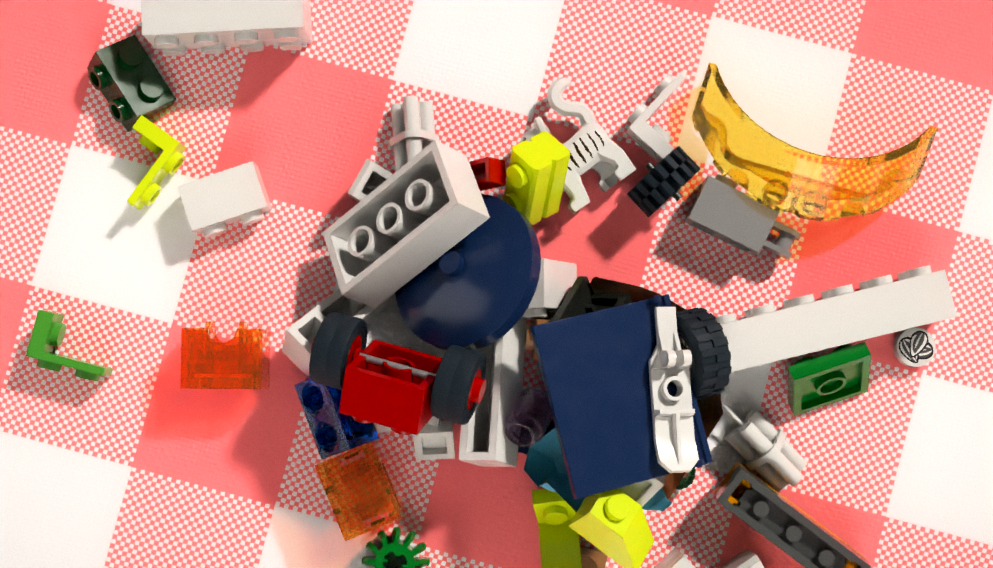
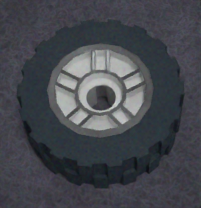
M697 307L676 312L677 327L683 350L689 349L692 354L690 377L696 399L722 393L725 390L724 387L730 381L729 375L732 369L730 366L731 352L728 348L729 343L722 331V326L716 321L715 316L712 313H708L704 308L698 309Z

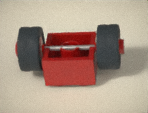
M330 312L324 318L312 343L309 374L311 380L318 384L329 385L332 388L342 390L339 413L352 416L355 421L360 423H376L390 427L393 432L401 435H418L432 416L460 425L467 424L477 404H480L487 383L485 379L487 361L486 355L482 352L468 350L458 345H451L443 358L376 339L366 347L368 329L367 323L364 320L339 312Z

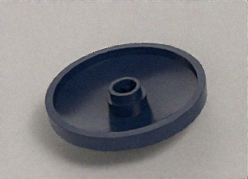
M481 194L490 218L395 292L399 312L407 327L421 340L445 351L451 345L465 347L468 350H476L501 338L523 316L537 288L541 269V254L536 233L531 223L519 210L506 201L491 195Z

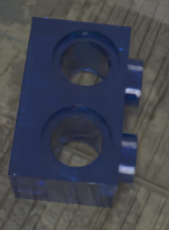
M311 378L294 385L321 460L379 439L374 423H360L355 421L352 416L339 413L342 390L332 388L329 385L318 384L312 381Z

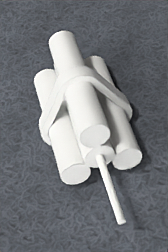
M417 96L403 97V103L391 105L393 137L390 138L389 144L390 148L394 149L396 172L434 140L440 142L439 135L435 134L433 102H419Z
M722 401V407L739 424L738 428L733 429L725 439L745 459L744 464L750 470L755 469L778 492L787 484L794 486L803 478L800 471L806 467L808 462L785 439L786 434L783 430H776L757 409L751 411L746 416L745 421L742 422Z

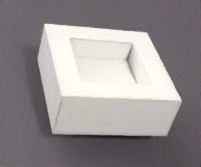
M443 420L440 421L438 427L426 424L418 435L413 434L416 461L455 459L453 422Z

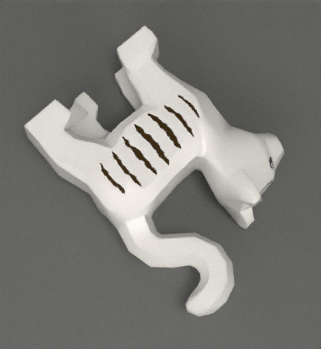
M559 77L548 88L547 100L550 107L562 116L578 117L581 123L580 129L563 143L570 150V159L563 191L570 198L567 207L574 214L590 203L589 196L581 181V175L590 169L596 171L600 177L598 186L605 192L617 184V178L621 181L637 169L624 150L609 138L606 131L597 122L591 108L584 102L564 100L562 97L563 92L570 86L571 81L567 77ZM538 116L534 119V123L530 124L531 128L522 135L519 143L525 140L530 142L531 137L543 131L550 133L542 118Z

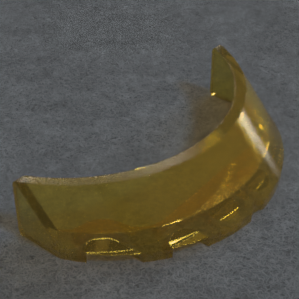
M711 62L708 63L700 82L691 116L695 132L699 131L705 146L713 157L712 163L724 177L729 175L736 183L747 190L746 195L770 209L780 213L789 212L798 218L815 221H838L840 217L860 214L864 217L880 211L882 207L907 193L920 178L938 127L930 125L924 133L907 145L891 152L871 157L838 158L811 153L776 138L754 122L729 93L717 64Z

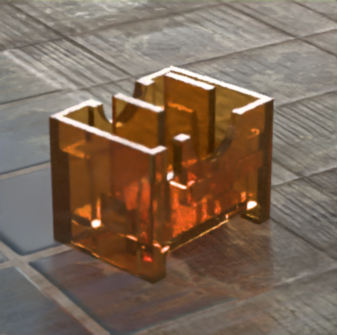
M206 321V328H182L180 389H269L271 330L248 329V322H239V329H236L235 336L230 341L222 343L217 337L215 322Z
M376 440L315 465L345 541L401 519L405 514L385 467L383 457H381L378 451L379 447ZM359 451H363V454H365L363 458L340 466V463H342L340 459L342 458L345 460L358 455ZM384 512H389L388 516L372 521L369 524L363 522Z

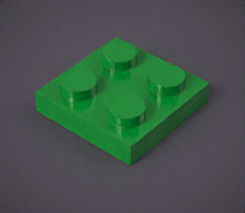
M865 342L856 345H841L829 354L816 358L805 357L788 367V404L793 416L868 392L871 354Z

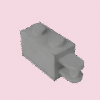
M717 174L715 178L708 176L703 181L684 220L685 223L753 256L759 254L763 248L779 257L790 259L792 253L789 250L794 240H799L801 234L776 221L780 210L772 207V199L752 191L751 195L736 189L738 183L720 174ZM771 229L780 233L775 244L766 240Z

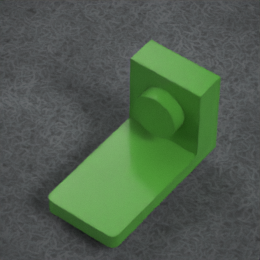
M38 310L26 356L38 359V367L60 372L62 365L76 369V377L97 382L100 375H112L113 368L54 353L55 347L61 345L65 336L66 325L62 323L64 315L46 310Z

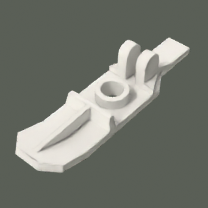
M655 307L657 345L648 361L653 438L657 461L669 473L690 472L699 460L694 435L693 415L695 414V409L692 408L690 381L692 354L689 349L682 350L677 332L676 307ZM669 382H673L677 387V394L674 397L668 393L667 386Z

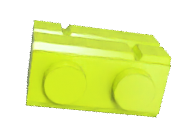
M545 131L531 137L530 142L525 140L512 147L510 164L506 170L507 179L502 200L519 210L531 225L540 222L542 217L547 218L559 212L570 159V150L549 132Z

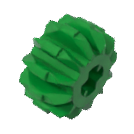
M394 527L392 540L389 539L384 530L377 533L382 546L373 541L367 543L366 548L376 556H364L362 564L375 566V568H389L386 562L390 559V555H388L390 552H393L396 556H401L402 554L405 556L406 560L402 564L404 568L429 566L430 558L416 556L423 552L427 545L425 542H421L412 547L411 542L416 535L414 531H410L404 541L400 539V527Z

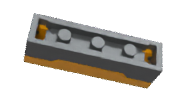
M738 461L714 491L717 502L805 568H871L865 556Z

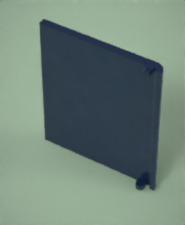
M669 294L663 296L655 295L646 300L530 327L574 500L671 474L658 464L653 438L648 361L657 345L654 308L672 307ZM677 327V332H678V336H679L681 348H682V350H683L682 342H681L680 335H679V331H678V327ZM690 377L692 408L695 409V414L693 415L694 435L699 457L694 467L700 468L705 464L712 463L713 460ZM669 382L667 390L674 397L677 394V387L673 382Z

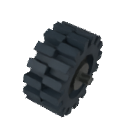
M678 146L656 166L649 162L645 166L649 173L627 195L650 217L670 197H673L676 201L683 196L678 190L701 168Z

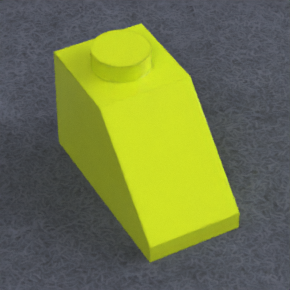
M619 488L585 497L568 525L623 568H640L654 543L641 505Z

